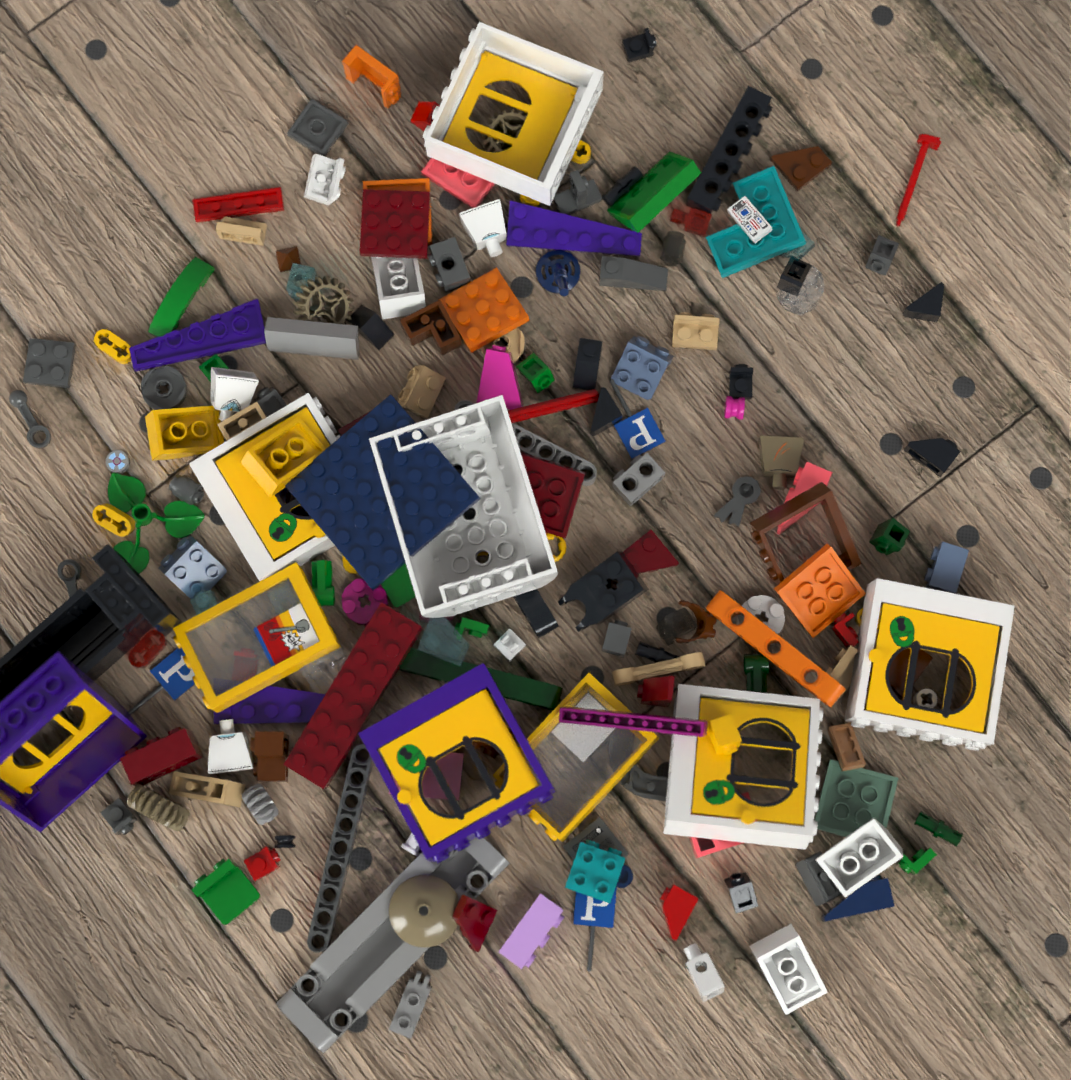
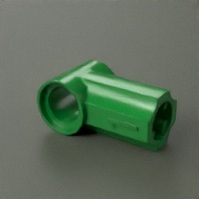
M317 560L312 562L311 587L321 606H335L334 585H332V561Z

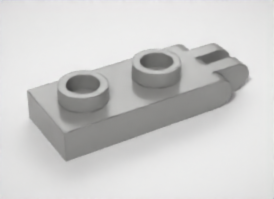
M417 971L415 979H409L389 1028L390 1031L410 1039L413 1036L432 986L428 985L431 975L427 974L423 983L419 981L422 975L421 971Z

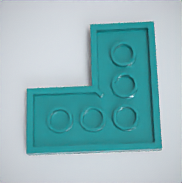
M775 166L733 182L739 200L746 196L771 225L772 231L755 244L738 224L706 237L722 278L806 244Z

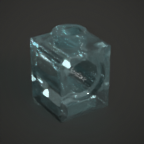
M292 264L286 286L291 298L299 300L300 297H297L295 293H303L301 288L296 286L299 280L307 281L312 279L315 282V277L317 276L315 268Z

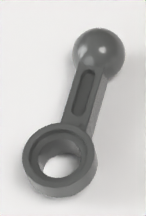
M22 390L13 391L9 396V402L13 407L19 409L30 428L27 433L28 442L35 448L46 447L51 441L50 431L46 427L39 425L27 405L28 398L26 393ZM38 431H43L46 434V439L42 443L34 441V435Z
M73 559L61 562L57 570L59 578L67 586L69 598L78 591L77 579L82 572L80 564ZM65 565H72L75 568L76 572L73 577L69 578L63 574V567Z

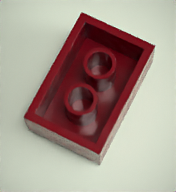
M177 727L170 730L168 736L162 739L155 737L147 741V746L141 749L134 747L124 752L125 756L120 758V761L132 785L144 786L204 756L194 733L186 728Z

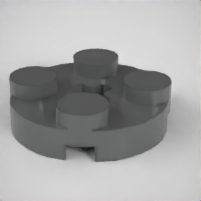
M169 366L151 369L146 373L141 382L142 397L147 405L154 410L178 408L187 395L188 386L184 377L178 370ZM169 384L168 393L160 394L159 386Z

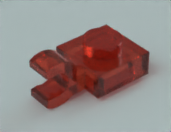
M690 208L689 213L674 209L670 221L676 224H685L683 231L705 237L712 214Z

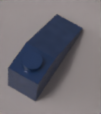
M881 875L875 876L853 893L844 897L821 916L822 922L894 907L888 878L881 879Z

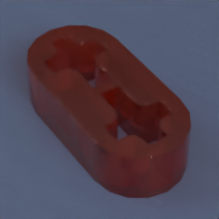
M158 630L149 631L130 651L128 658L131 665L140 669L147 667L166 647L167 637ZM160 635V645L154 644L149 649L148 647L153 642L151 640L152 636L158 637ZM147 650V652L143 655V658L145 659L144 662L142 663L138 661L136 663V653L143 654V652Z

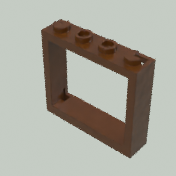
M823 482L750 522L753 530L750 533L756 545L759 544L761 550L758 553L763 562L768 564L769 568L766 571L771 580L776 582V585L780 584L784 577L764 533L818 502L822 505L842 553L839 555L841 561L849 571L862 564L833 492Z

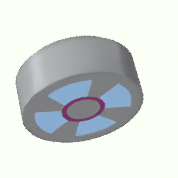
M114 450L107 455L106 466L112 473L121 474L129 468V457L123 451Z

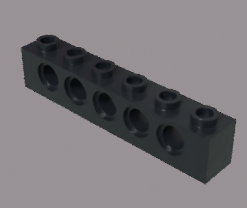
M750 86L747 87L690 192L686 206L708 217L711 216L713 211L717 212L723 201L720 197L723 192L728 193L733 183L730 180L733 173L737 175L742 167L743 162L740 161L743 155L747 156L753 146L750 143L753 136L758 137L763 127L760 124L763 118L767 119L773 109V106L770 105L771 96ZM752 112L757 117L749 118L746 113ZM743 131L746 133V136L740 137L736 132ZM732 149L737 154L728 155L726 153V150ZM723 168L726 170V173L719 174L716 172V169ZM714 187L716 192L709 193L705 188Z

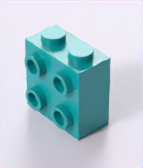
M586 840V843L580 842L565 888L610 904L625 858L621 856L622 852L610 847L608 851L599 849L600 844L590 840Z

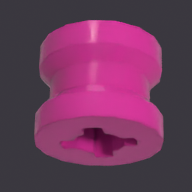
M726 396L724 418L736 417L738 420H743L745 397L733 399L732 396Z

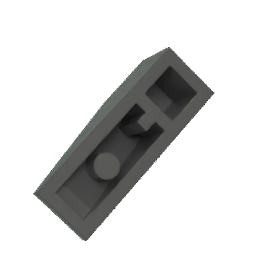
M602 256L599 286L666 291L668 268L627 258Z

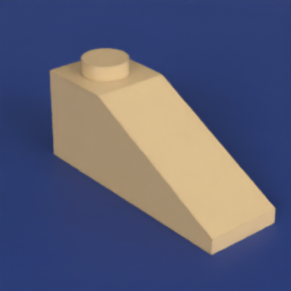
M174 771L169 794L241 808L245 784Z

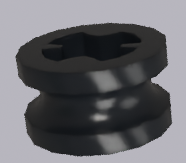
M295 835L274 836V839L277 840L275 848H296V844L293 843Z

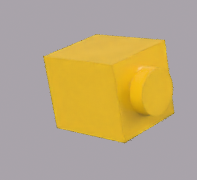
M732 714L709 721L707 730L716 754L724 753V755L736 752L737 748L740 747L742 739Z

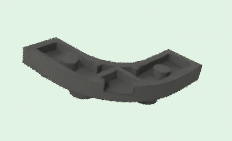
M615 728L610 735L609 762L613 773L633 753L634 734L629 729ZM635 764L619 781L626 790L636 796L666 802L668 777L650 775L643 772Z

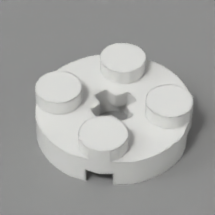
M766 595L752 596L744 602L743 608L754 616L756 614L760 615L761 612L764 613L768 621L763 623L775 633L779 634L785 622L784 609L775 599ZM738 615V623L741 624L744 621V616Z

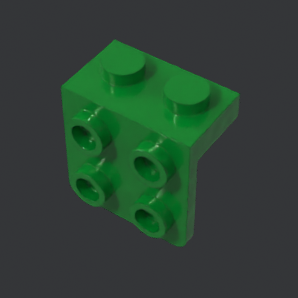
M406 563L381 583L395 607H399L416 597Z
M222 859L213 866L214 871L210 875L203 874L194 882L196 886L191 890L197 897H201L223 925H228L260 898V893L233 859H228L227 861Z

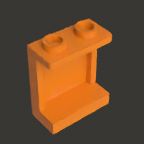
M355 45L342 61L346 79L354 84L362 74L381 88L383 103L386 108H389L391 104L395 105L401 97L398 75L362 48Z

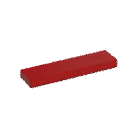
M281 187L193 199L196 223L223 219V217L234 218L284 210Z

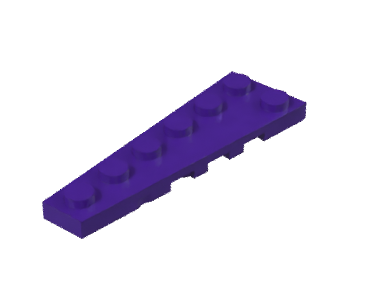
M510 201L506 246L640 256L642 233Z
M252 300L234 307L223 314L213 315L210 319L199 323L195 322L184 329L174 330L162 337H156L130 347L134 371L266 344L265 327L259 300Z
M213 678V690L216 696L243 682ZM268 686L219 713L214 711V724H219V721L233 719L234 724L307 723L312 718L325 694Z

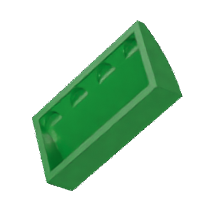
M669 151L643 178L630 188L628 194L625 193L607 211L620 223L639 233L701 174V171L692 159Z

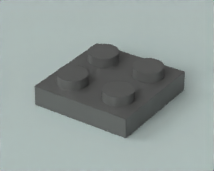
M30 338L23 382L32 385L70 388L76 344L73 342Z

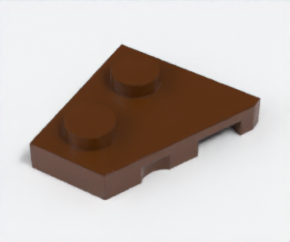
M819 146L776 154L770 158V161L797 192L832 165V161Z

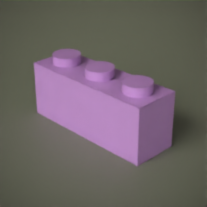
M540 893L499 950V953L520 969L524 965L529 968L537 957L533 954L538 946L544 947L551 937L547 934L551 927L557 928L564 919V916L561 915L563 909Z

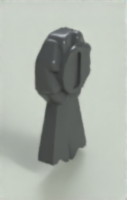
M749 476L736 480L732 488L734 497L715 513L714 517L719 518L721 523L733 512L729 525L735 524L739 527L745 505L755 502L761 493L759 483Z

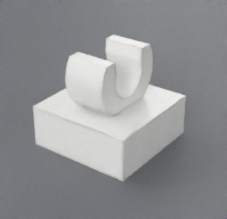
M509 628L493 646L510 662L526 644Z

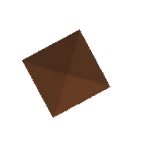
M297 246L276 250L280 273L302 268Z

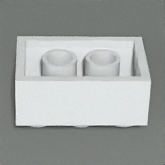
M873 818L816 858V861L844 897H847L903 857V850L891 833Z

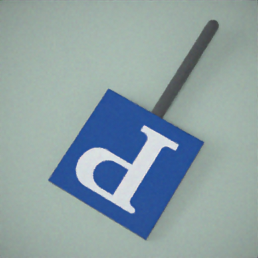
M610 379L609 382L628 416L627 419L615 424L614 427L631 459L666 442L649 409L646 408L632 415L613 379Z
M177 648L150 670L161 685L128 711L130 715L163 688L175 701L195 685L192 678L195 674L192 668L189 669L183 660L185 653L182 648Z
M617 887L610 904L576 892L573 924L591 926L587 964L588 972L592 971L595 927L613 928Z

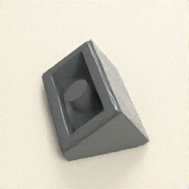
M821 851L795 864L816 906L825 904L842 894L816 861V858L822 855Z

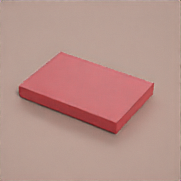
M433 158L429 160L421 171V175L429 178L430 181L471 208L478 207L495 185L490 181Z

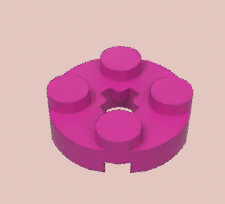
M363 579L353 580L342 594V609L351 621L360 625H367L381 602L388 605L387 594L381 584L372 590ZM369 596L368 600L371 601V604L365 605L364 608L361 607L360 597Z

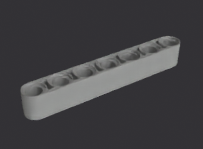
M462 400L456 404L455 410L473 405L474 403ZM512 423L520 452L560 464L564 459H568L572 462L570 468L580 471L587 469L592 472V477L584 479L582 486H590L595 482L597 470L591 462ZM523 439H529L532 442L528 448L521 447L519 443ZM543 449H548L552 452V455L549 458H543L539 453Z

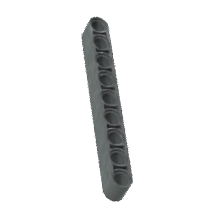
M364 744L357 745L351 754L308 934V948L316 953L324 952L331 944L374 761L370 754L369 758L364 762H360L357 759V754L360 750H367ZM357 772H361L364 776L363 782L359 785H354L352 783V776ZM351 795H355L358 798V804L354 808H349L346 804L347 798ZM346 818H350L353 822V826L349 831H343L341 828V822ZM340 841H344L347 844V851L342 855H339L335 850L336 844ZM335 864H338L342 869L341 875L337 878H333L330 875V868ZM328 888H333L336 891V897L331 902L327 901L324 897V893ZM323 911L328 912L331 916V920L327 925L319 922V915ZM316 935H322L325 939V944L320 949L316 948L313 944V939Z

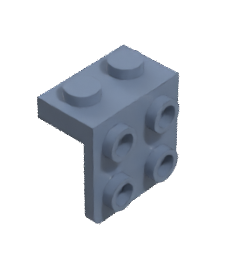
M633 336L627 343L611 379L618 386L646 400H650L674 356L669 354L670 351L664 347H655L649 344L650 341L644 337Z
M191 535L188 538H183L178 543L177 549L171 555L169 554L163 558L160 563L161 566L158 568L193 602H199L227 572L226 568Z

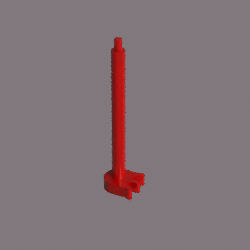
M920 134L917 143L921 147L896 217V226H900L901 221H904L928 148L938 150L941 143L939 137L927 134Z

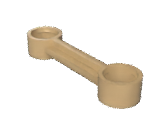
M697 652L643 666L615 670L612 674L615 686H621L644 680L645 678L705 667L703 652Z

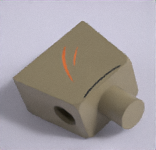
M760 435L758 447L762 475L773 477V489H786V478H795L804 438Z

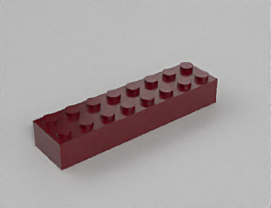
M381 602L283 765L322 789L328 788L357 740L358 733L364 728L424 627Z

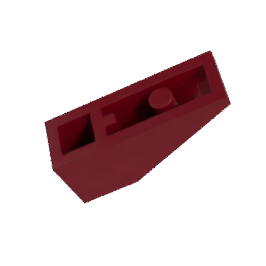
M675 676L645 678L643 684H638L637 698H641V704L669 707L673 697Z

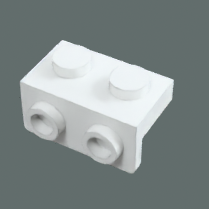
M315 153L312 156L304 198L325 205H330L335 200H338L341 192L339 187L340 179L343 178L345 173L344 159L333 160Z

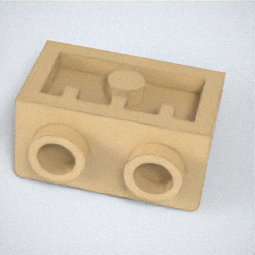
M223 217L222 222H217L216 232L220 239L264 246L267 231L266 223Z
M688 312L674 315L672 347L717 350L720 318H715L712 314L692 316Z

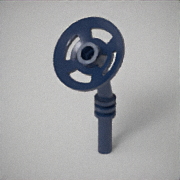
M553 250L544 254L538 261L536 277L539 284L545 290L551 293H560L561 296H567L569 291L579 281L580 265L571 253L564 250ZM555 255L564 256L563 260L555 259L552 261L549 259V257ZM571 261H572V263H573V265H574V268H575V274H574V276L571 275L572 268H571V265H570V263H569V262H571ZM543 265L545 266L546 280H544L541 272ZM565 265L568 267V273L565 270ZM549 267H551V272H552L551 275H549V272H548V268H549Z

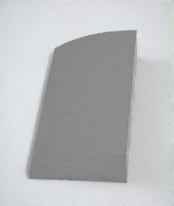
M267 317L264 333L269 351L359 360L358 326Z

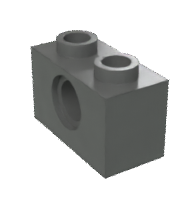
M455 237L430 245L431 253L428 254L431 266H436L438 274H435L438 286L444 287L445 293L456 290L471 282ZM446 262L454 264L451 269H444L442 267Z

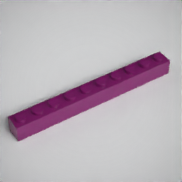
M569 706L560 707L559 722L698 737L707 735L708 720Z

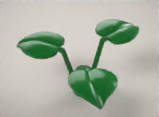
M112 473L108 484L109 502L124 513L132 509V516L136 522L135 545L130 541H122L116 544L114 549L140 574L146 569L150 560L149 551L144 547H139L141 526L149 525L152 519L155 518L166 522L165 529L168 534L176 538H185L198 528L205 515L198 507L193 504L191 506L184 501H174L167 504L164 508L166 517H161L155 512L152 513L150 508L142 503L146 497V489L143 483L131 476Z

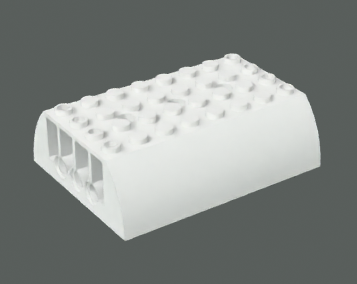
M503 395L369 438L421 616L441 618L458 615L541 588L557 577L558 571ZM421 428L428 437V439L401 447L398 436L404 434V432L414 431L412 433L413 439L419 440L422 434L417 429ZM389 437H394L398 452L411 450L412 446L433 442L452 466L459 465L462 467L461 476L481 498L471 507L476 511L473 519L466 520L462 514L413 557L410 556L404 541V534L399 524V517L377 447L378 441ZM485 551L489 554L488 561L483 564L478 563L477 555Z

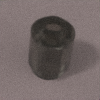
M670 231L664 237L660 259L664 261L665 265L677 266V264L682 263L686 245L684 234Z

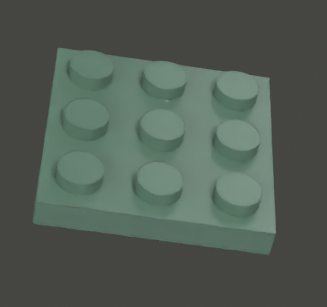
M830 759L819 797L818 811L814 818V821H817V830L847 837L873 818L887 828L898 778L864 768L842 771L839 762Z

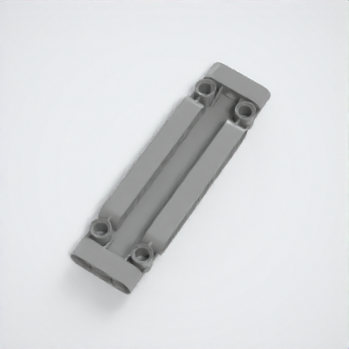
M478 838L469 841L470 846L459 852L457 850L449 852L450 857L440 863L426 860L424 854L421 853L276 1002L277 1007L322 1053H325L430 948L410 945L403 941L394 931L389 918V905L395 890L411 877L432 875L443 879L451 885L459 900L462 894L476 900L477 896L510 864L485 838L480 840ZM478 874L484 878L482 887L474 888L471 885V878L474 875ZM422 906L419 910L420 914L423 916L427 915L428 908ZM307 978H311L315 983V987L311 992H307L303 988V982ZM341 1012L348 1016L346 1026H340L336 1022V1016Z

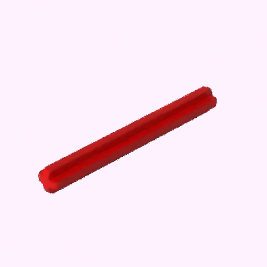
M596 389L507 411L512 424L598 402L599 393Z

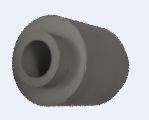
M177 474L170 482L169 490L172 491V494L191 506L192 504L200 503L204 497L203 486L185 475Z

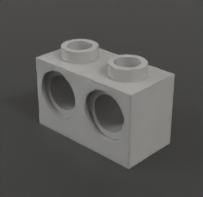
M648 453L644 456L639 454L630 462L632 466L626 471L622 469L613 477L615 481L612 487L630 507L665 476L664 470ZM643 466H648L651 468L652 473L650 475H643L639 469ZM625 481H631L634 483L635 488L626 490L622 484Z

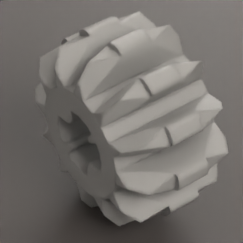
M257 783L242 793L243 801L258 824L269 823L278 815L277 807L261 784Z

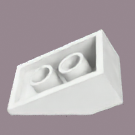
M371 257L382 319L408 316L426 307L417 258Z
M792 924L749 946L786 1015L828 993Z

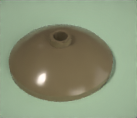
M432 875L411 877L399 885L391 898L389 905L391 925L396 934L410 945L416 947L439 945L446 941L458 926L452 916L458 905L459 898L451 885L439 877ZM422 906L428 908V914L425 916L419 912Z

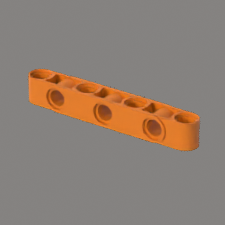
M719 590L705 607L714 617L831 708L846 690L839 682L723 591ZM736 615H743L744 621L741 624L736 625L732 623ZM773 643H778L781 645V649L777 653H770L768 651L769 646ZM815 672L818 678L815 682L809 683L805 680L806 674Z

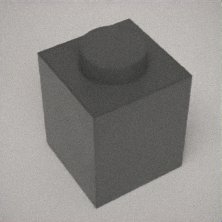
M615 620L614 623L609 622L602 652L624 658L632 628L628 627V623Z

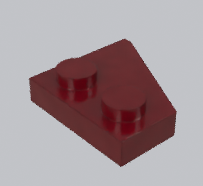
M649 530L623 551L639 575L679 565V562L652 530Z
M462 894L452 917L456 924L460 926L462 935L468 938L470 949L479 952L498 910Z

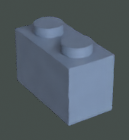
M943 541L938 547L934 546L930 557L934 561L932 567L927 568L924 576V581L927 582L925 588L956 594L969 550Z

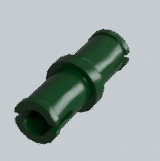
M920 811L914 822L915 825L933 833V837H940L955 847L958 846L963 836V833L945 825V821H938L923 813V811Z

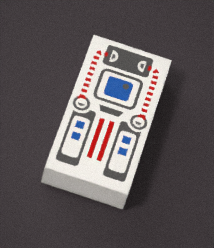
M746 196L727 209L728 213L754 244L772 231L771 225Z

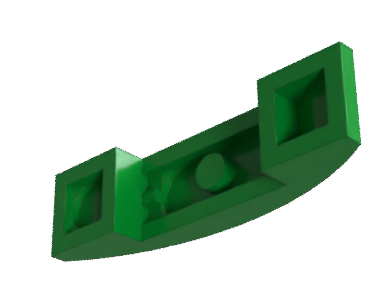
M195 257L171 286L158 308L148 332L156 337H162L169 332L177 330L180 325L178 321L201 286L204 287L215 268Z

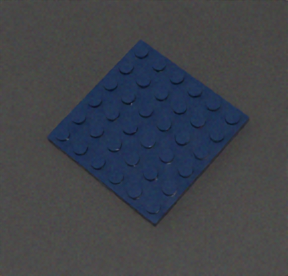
M391 394L285 485L372 590L376 589L406 563L369 438L415 424V421ZM421 428L417 429L422 434L419 440L413 439L412 433L414 431L404 432V434L398 436L401 447L428 439V437ZM394 437L378 441L377 447L399 517V524L404 534V541L410 556L413 557L481 498L433 442L412 446L411 450L398 452Z

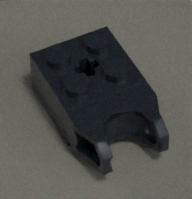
M617 551L573 583L566 594L557 602L560 606H563L568 602L580 600L585 605V617L575 627L578 632H581L591 625L604 622L649 589L625 554ZM612 580H618L619 583L616 584L618 586L617 589L611 587Z

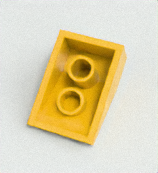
M213 406L152 410L145 416L152 461L205 454L223 444L224 438L217 425L221 422L219 420V410H216Z
M297 417L248 449L240 463L266 494L272 497L284 489L287 483L309 466L326 448L302 419Z

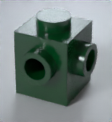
M891 518L877 526L869 543L878 552L887 556L895 551L899 552L903 548L910 530L894 518Z

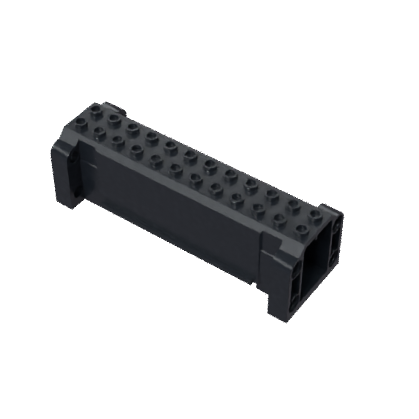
M107 544L92 557L105 573L85 591L80 588L0 658V703L58 651L95 681L140 641V638L152 627L167 636L181 621L129 562Z

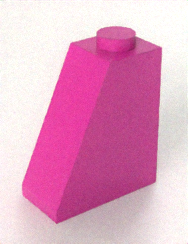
M499 345L487 348L476 403L503 395L507 409L523 407L511 352L506 351V347Z

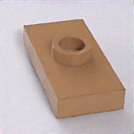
M851 722L828 727V733L842 771L863 768L866 764L854 729L850 726Z

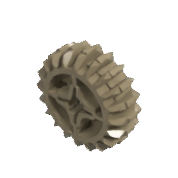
M514 108L511 109V113H507V110L503 109L502 115L495 112V119L489 117L487 119L489 125L484 126L496 131L501 128L503 134L517 138L527 115L524 116V111L521 110L518 114L515 113ZM509 124H515V125H518V126L513 127V126H510ZM481 134V138L484 140L482 147L487 148L486 152H502L512 147L499 140L494 142L492 137Z
M316 276L315 282L312 279L307 280L308 287L306 285L300 286L303 293H295L297 297H300L299 301L293 302L294 305L299 306V309L293 311L294 314L300 315L297 320L314 321L312 317L321 315L328 323L346 325L344 320L352 319L347 315L348 311H354L352 307H349L353 299L347 298L351 292L350 290H344L345 284H338L337 278L330 279L329 276H324L322 279L320 276ZM329 288L335 295L333 297H325L319 290ZM311 297H312V299H313V304H312V306L309 308V302H310V299H311ZM323 302L326 303V305H324L325 310H321V308L323 307ZM338 305V310L335 315L334 309Z
M135 785L127 800L128 806L174 831H181L190 815L186 808L142 785Z

